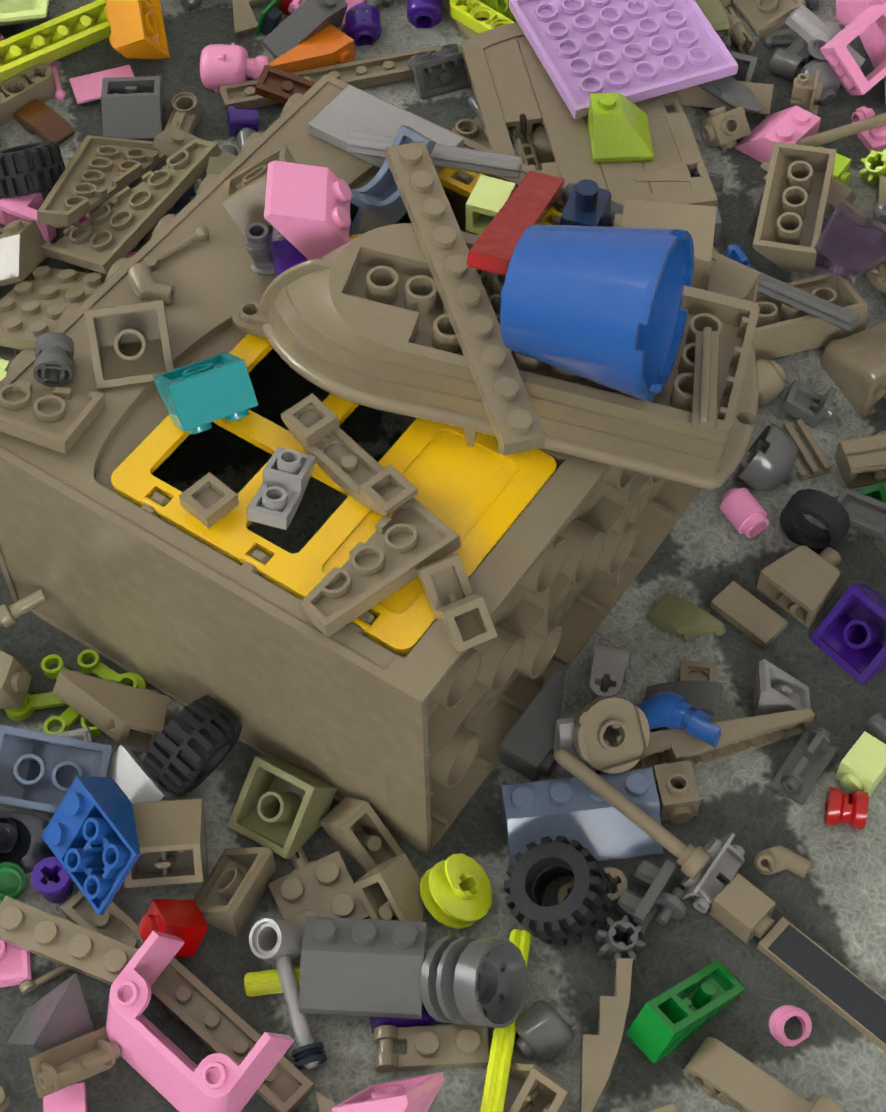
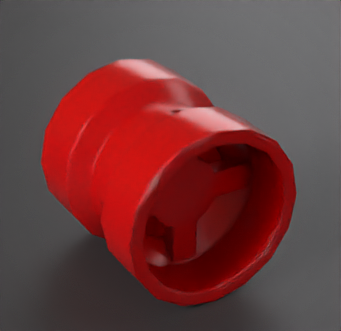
M828 787L825 799L824 824L837 826L840 823H848L851 828L864 829L868 814V792L856 790L849 794L844 793L841 788Z

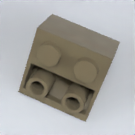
M203 798L132 803L141 854L124 880V888L204 882L209 875Z

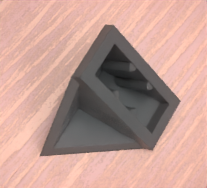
M73 974L29 1006L6 1044L34 1056L95 1031L77 974Z

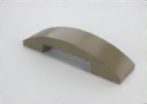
M313 393L281 414L283 422L309 455L315 456V463L344 491L369 509L387 516L418 494V489L391 464L386 468L382 467L339 427L338 416Z

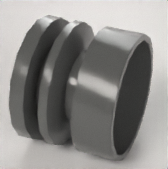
M445 936L435 941L427 951L421 967L420 991L422 1002L428 1014L437 1022L505 1028L512 1024L522 1011L527 996V968L520 949L511 941Z

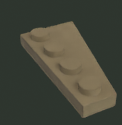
M16 381V383L7 385L0 384V432L67 454L105 407V394L90 392L89 397L72 395V389L55 386L53 392L33 389L32 383Z
M411 498L401 505L391 517L384 516L375 525L376 532L365 543L359 542L349 552L350 559L341 568L334 567L300 602L302 614L325 636L330 637L418 577L417 569L441 560L461 547L460 536L416 499Z

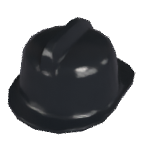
M0 810V863L14 862L20 865L25 874L32 872L35 865L42 859L56 857L41 837L49 822L33 815Z

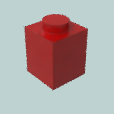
M152 899L139 925L140 936L144 942L152 931L180 937L185 943L174 957H194L208 929V925L195 900Z

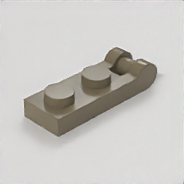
M449 1024L411 1027L381 1025L374 1028V1043L378 1044V1055L374 1058L376 1072L488 1066V1027ZM407 1043V1055L395 1054L394 1044Z

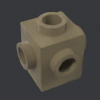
M722 106L708 111L710 117L700 120L702 126L701 136L710 148L719 146L721 151L737 146V139L751 134L743 106L728 111L726 106Z

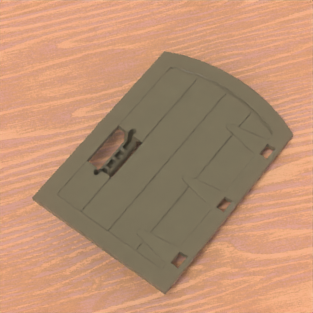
M518 22L482 32L461 42V50L490 149L501 154L515 156L507 127L513 126L514 144L518 156L522 158V164L544 174L565 178L564 183L577 184L579 181L586 179L592 180L598 184L599 188L609 190L611 192V200L624 205L625 199L717 206V195L686 113L681 106L677 91L633 103L647 114L654 153L653 161L593 163L587 122L588 116L574 119ZM673 105L676 112L667 113L665 106ZM543 122L555 162L541 163L540 168L531 138L532 124ZM697 168L700 177L691 178L689 170Z

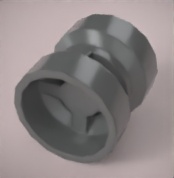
M59 332L41 334L36 338L34 346L36 357L33 364L34 378L39 383L49 387H61L68 384L73 377L74 366L71 361L74 356L73 340Z

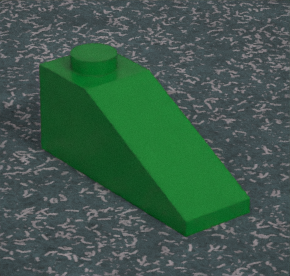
M717 960L647 1002L626 1032V1035L655 1064L682 1046L742 994L746 988Z

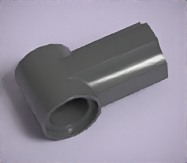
M799 36L786 50L783 48L777 49L770 61L769 71L794 81L799 71L814 58L807 49L808 43Z

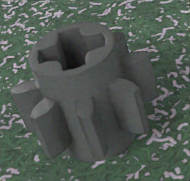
M624 915L622 920L615 923L610 917L606 918L603 924L605 931L598 930L594 937L595 941L602 943L597 956H606L612 960L611 965L613 968H615L616 958L633 959V965L636 960L634 952L641 953L646 945L643 941L638 940L642 926L635 927L632 923L628 922V916ZM613 938H615L617 941L624 939L627 943L626 945L622 941L615 943Z

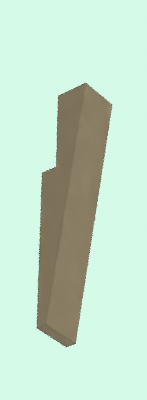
M811 708L714 722L713 724L721 727V737L717 748L687 734L686 729L679 730L674 728L650 732L648 746L643 748L641 755L638 757L641 759L629 770L644 769L667 761L668 763L687 760H691L692 768L801 735L805 731L810 732L815 715ZM614 738L606 739L610 745L615 743ZM596 769V774L606 773Z

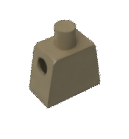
M800 545L760 571L757 590L809 628L837 590L841 572L836 567L841 563V557L836 550L830 547H826L818 555L807 546Z

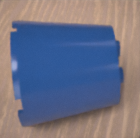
M530 225L523 232L514 249L501 291L500 326L504 345L509 350L635 398L653 401L654 392H662L671 374L687 321L689 309L681 308L684 285H693L694 245L691 234L681 229Z

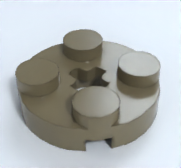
M616 696L599 697L589 702L574 717L573 742L576 752L587 766L609 774L625 772L639 762L641 758L638 757L641 755L643 748L648 746L650 740L648 720L643 711L628 700ZM609 725L614 729H619V734L614 737L615 743L611 745L608 740L603 738V734Z

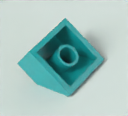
M227 352L153 376L155 386L175 427L183 432L188 430L189 434L206 431L212 427L211 422L224 417L226 421L243 418L249 414L248 409L258 406L245 361Z

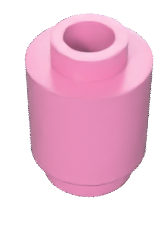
M733 488L722 497L720 510L739 534L744 533L750 539L762 533L769 525V520L766 518L767 512L747 488Z

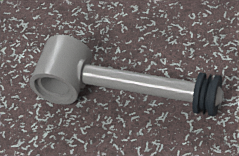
M263 918L258 920L250 931L249 945L251 951L256 957L269 959L271 963L276 964L298 1048L291 1052L292 1057L295 1058L293 1061L296 1062L294 1066L298 1070L305 1068L308 1070L314 1069L318 1064L327 1061V1057L323 1054L325 1052L322 1050L324 1048L323 1043H314L306 1013H299V986L291 961L301 954L303 928L292 920Z

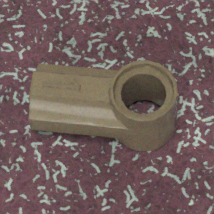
M181 92L172 99L173 110L164 130L173 125L192 134L194 128L201 122L198 100L193 93Z

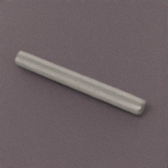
M351 131L346 138V150L349 153L386 158L387 147L392 146L395 137ZM435 144L430 155L433 165L438 167L509 178H519L522 171V158L519 156Z

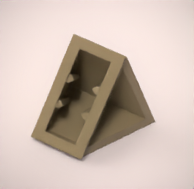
M511 1063L503 1112H565L569 1105L571 1089L537 1065Z

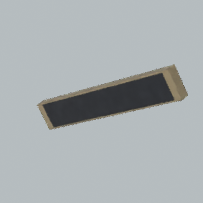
M782 917L758 943L757 949L886 1052V998Z

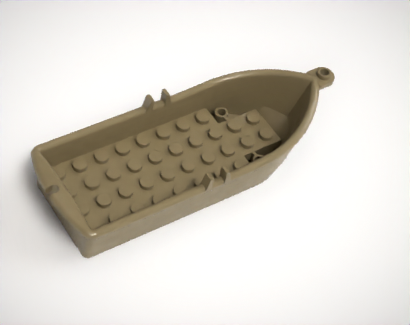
M412 223L378 227L344 243L320 259H311L294 265L279 274L269 284L260 301H241L232 309V324L238 331L262 338L267 337L274 350L295 372L337 397L381 411L463 428L467 445L474 447L478 432L495 436ZM462 232L467 247L470 250L480 236ZM477 269L500 324V297L506 275ZM684 285L681 308L689 309L682 341L668 381L661 393L654 392L653 401L635 398L510 350L545 433L546 439L543 449L702 489L721 487L742 460L754 430L750 424H744L739 421L745 423H754L756 421L759 384L755 349L752 341L759 316V306L749 300ZM704 327H711L712 331H718L720 334L717 426L715 429L709 430L708 433H700V430L693 429L691 425L695 335L698 331H703ZM498 443L497 453L502 454L501 448Z

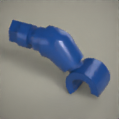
M660 691L635 705L645 714L650 730L661 727L669 729L676 727L679 730L686 729L687 734L717 748L721 737V727L712 723L711 714L701 709L695 711L694 706L687 703L686 697L673 692Z

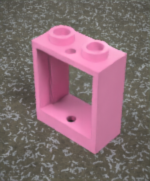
M885 4L868 7L820 48L840 82L852 96L864 95L886 76V60H884L865 77L846 47L874 22H876L886 38Z

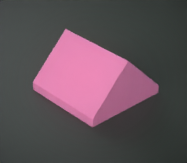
M443 1072L370 1085L334 1106L332 1112H428L444 1082Z

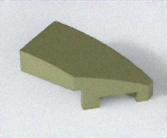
M667 593L647 615L649 622L657 628L678 636L684 635L685 642H695L696 636L708 633H715L717 637L724 635L726 632L724 624L717 618L691 602Z

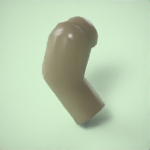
M135 263L129 268L127 274L128 282L139 299L148 301L164 299L165 304L173 303L175 287L156 283L151 274L152 269L145 263Z
M782 845L762 850L757 853L754 859V866L761 874L771 875L788 870L803 879L813 861Z

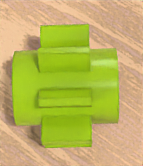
M872 149L866 158H861L864 168L859 173L862 179L868 178L867 181L870 187H873L875 183L879 184L880 177H886V149L883 152Z

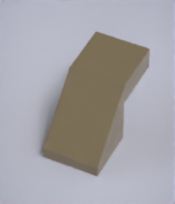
M459 554L450 555L416 570L430 608L457 653L498 636L483 596L475 595L472 591Z

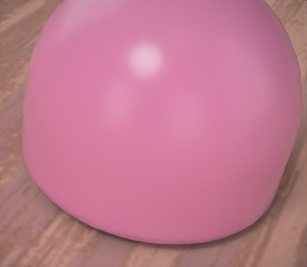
M783 1005L775 1009L771 1014L769 1030L780 1044L785 1047H794L809 1037L812 1031V1022L808 1013L803 1009L793 1005ZM793 1016H796L802 1025V1035L796 1040L788 1039L784 1033L786 1021Z

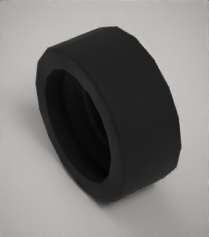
M813 489L798 490L792 495L782 510L779 519L781 528L788 539L798 545L807 546L817 554H820L826 547L836 550L849 531L851 524L849 514L840 502L822 491ZM803 514L816 518L822 524H824L827 529H823L812 524L804 517Z

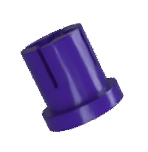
M228 106L229 135H235V132H239L245 127L258 132L259 119L257 108L235 109L234 106Z
M56 857L44 858L33 868L31 873L32 884L47 901L61 903L67 899L66 895L69 897L73 891L72 878Z

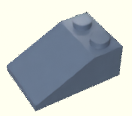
M0 725V806L54 814L76 776H107L112 746Z

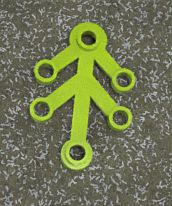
M92 649L82 651L77 657L79 668L85 674H94L100 679L115 680L124 685L131 684L135 688L146 689L145 681L140 675L133 672L118 674L100 662L98 653ZM56 654L44 657L41 662L43 673L49 679L57 680L61 668L69 670L64 667L62 658ZM88 659L94 660L91 664H83ZM52 664H58V667L55 669H47ZM52 692L34 695L26 693L21 708H5L4 710L10 719L22 721L30 717L34 710L68 704ZM69 706L60 716L48 718L43 727L45 733L54 735L68 731L80 717L82 728L89 727L87 724L90 721ZM54 726H62L59 731H50ZM96 726L89 727L92 736H97L103 732Z

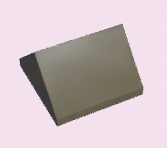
M268 847L232 848L223 851L193 899L206 923L237 938L239 937L267 891L268 884L273 881L277 874L273 851Z

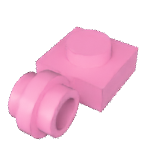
M863 106L857 108L856 112L852 113L851 119L852 122L875 116L872 108ZM886 125L857 134L870 153L872 149L880 152L886 149Z

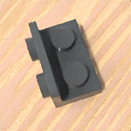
M458 44L442 46V51L435 53L422 51L416 53L415 58L407 60L408 66L413 69L417 94L421 99L471 86L463 53Z

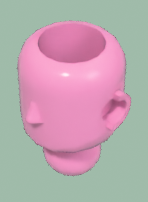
M231 43V45L210 44L204 47L201 52V82L206 89L215 90V93L220 94L219 86L240 84L249 79H259L264 66L270 63V58L265 55L249 58L247 50L241 45H235L234 43Z

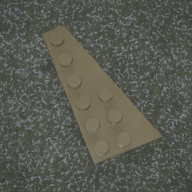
M87 135L37 211L38 224H48L53 228L72 225L166 160L168 156L153 147V141Z
M195 138L168 157L166 166L156 172L149 170L141 176L143 182L133 189H130L128 186L89 212V219L77 227L69 226L63 230L65 234L63 238L53 245L50 241L40 246L41 250L47 257L107 275L112 265L134 249L150 229L156 226L163 215L175 205L177 200L194 185V182L208 168L210 156L218 157L222 153L218 143Z

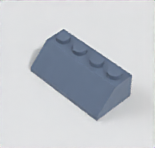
M652 768L627 770L616 774H598L661 825L660 804ZM577 777L501 785L500 805L511 866L516 865L517 861L514 857L518 852L525 854L528 851L526 845L531 842L539 845L541 844V838L547 836L554 842L557 836H565L569 842L572 839L580 842L584 848L588 849L598 863L663 855L662 845Z

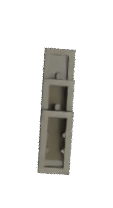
M616 958L614 996L600 995L597 1035L583 1034L580 1112L597 1111L612 1076L620 1052L630 1002L633 959Z

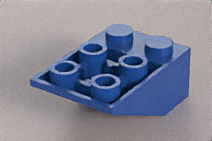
M76 776L41 835L96 913L104 915L141 854L132 803L112 777Z

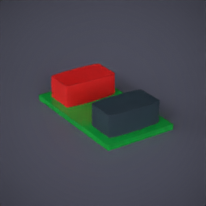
M273 0L261 12L255 35H258L260 32L265 35L271 33L279 25L282 13L287 16L291 14L288 8L293 0Z

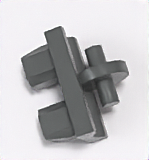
M644 859L636 871L634 882L648 889L646 894L642 897L626 889L617 902V912L623 917L624 915L628 916V920L635 927L642 926L640 935L644 934L658 910L660 913L656 921L661 925H666L670 918L682 920L687 913V907L681 902L685 894L684 891L675 887L672 893L668 894L676 881L673 874L677 869V864L668 859L663 866Z

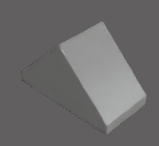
M765 659L758 662L752 686L755 716L811 708L810 692L807 685Z

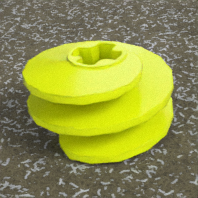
M463 853L452 854L448 856L447 860L436 863L422 875L419 884L421 899L434 919L446 927L455 929L467 928L488 913L492 905L493 894L490 880L484 869L473 858Z

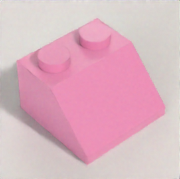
M797 105L770 114L751 131L750 135L744 137L735 146V149L762 163L764 161L770 162L774 141L796 144L799 139L818 134L821 118Z
M275 160L268 163L264 218L308 260L320 259L349 241V228L351 225L350 200L352 193L348 184L343 179H338L327 167Z

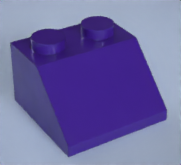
M852 583L809 639L861 685L886 666V599L868 584Z

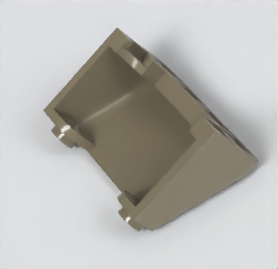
M886 322L840 340H832L824 348L820 365L861 418L875 413L876 410L873 406L882 397L886 400Z

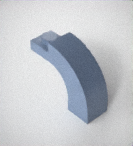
M401 125L392 146L424 141L428 153L431 155L436 142L409 126ZM386 159L381 169L370 182L361 188L350 189L352 198L350 200L351 225L349 236L364 234L378 227L395 224L407 212Z

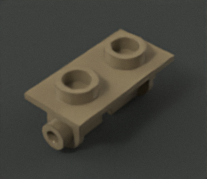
M819 69L816 71L815 78L809 77L805 73H800L794 78L789 108L797 105L817 116L819 105H813L814 100L820 101L823 83L818 82Z
M105 1027L29 1058L38 1098H43L106 1071L115 1064L116 1059L121 1057V1051L116 1042L109 1043Z

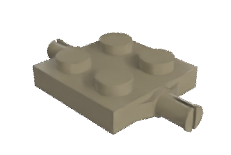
M302 846L297 851L300 858H297L296 854L290 858L295 869L290 874L268 884L283 919L297 922L303 928V931L306 916L371 919L353 886L354 882L339 851L317 861L309 862Z

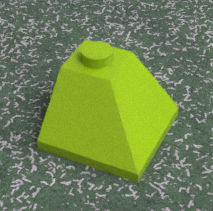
M621 93L590 94L587 122L593 163L653 161L654 153L647 114Z

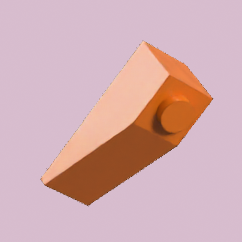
M330 24L268 63V66L293 73L352 62L355 60L354 39Z

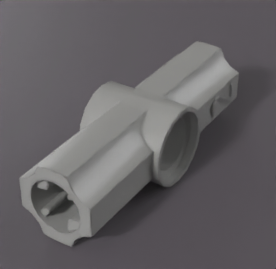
M801 3L784 22L808 43L807 49L809 53L818 60H826L820 48L841 31V28L833 22H822ZM848 44L846 47L860 68L866 59Z

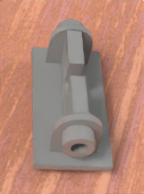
M734 833L720 839L716 837L711 839L703 848L712 855L708 863L694 880L685 875L681 882L685 887L683 890L685 894L681 900L691 897L695 900L693 902L694 908L702 913H706L708 909L711 910L714 898L726 887L716 877L719 875L729 883L745 861L743 857L745 854L744 849L737 844L730 845L735 837Z

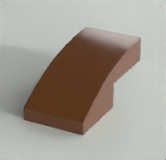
M37 99L32 100L13 113V117L27 132L32 135L36 133L42 141H53L60 145L75 134V129L64 118Z

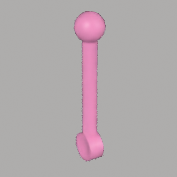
M53 61L48 66L52 69L55 81V98L57 100H64L66 93L61 88L57 71L59 62Z

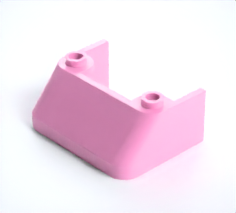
M152 931L110 988L105 1028L109 1043L116 1042L120 1048L121 1057L179 1112H241L295 1040L289 1035L264 1032L240 1065L229 1055L221 1053L208 1055L199 1065L194 1063L142 1014L151 999V986L185 943L180 937Z

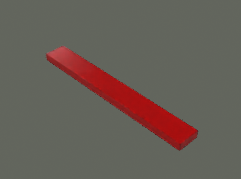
M530 170L471 247L466 265L506 275L512 254L521 235L530 225L542 222L562 192L565 178Z

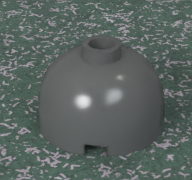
M776 424L768 425L748 450L750 452L746 459L748 465L744 468L740 464L734 478L742 484L760 491L773 490L782 482L788 485L799 469L794 465L798 452L793 438Z

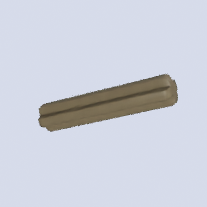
M704 327L703 331H698L695 335L691 425L693 429L700 430V433H708L709 430L715 429L717 426L720 334L718 331H712L711 327Z

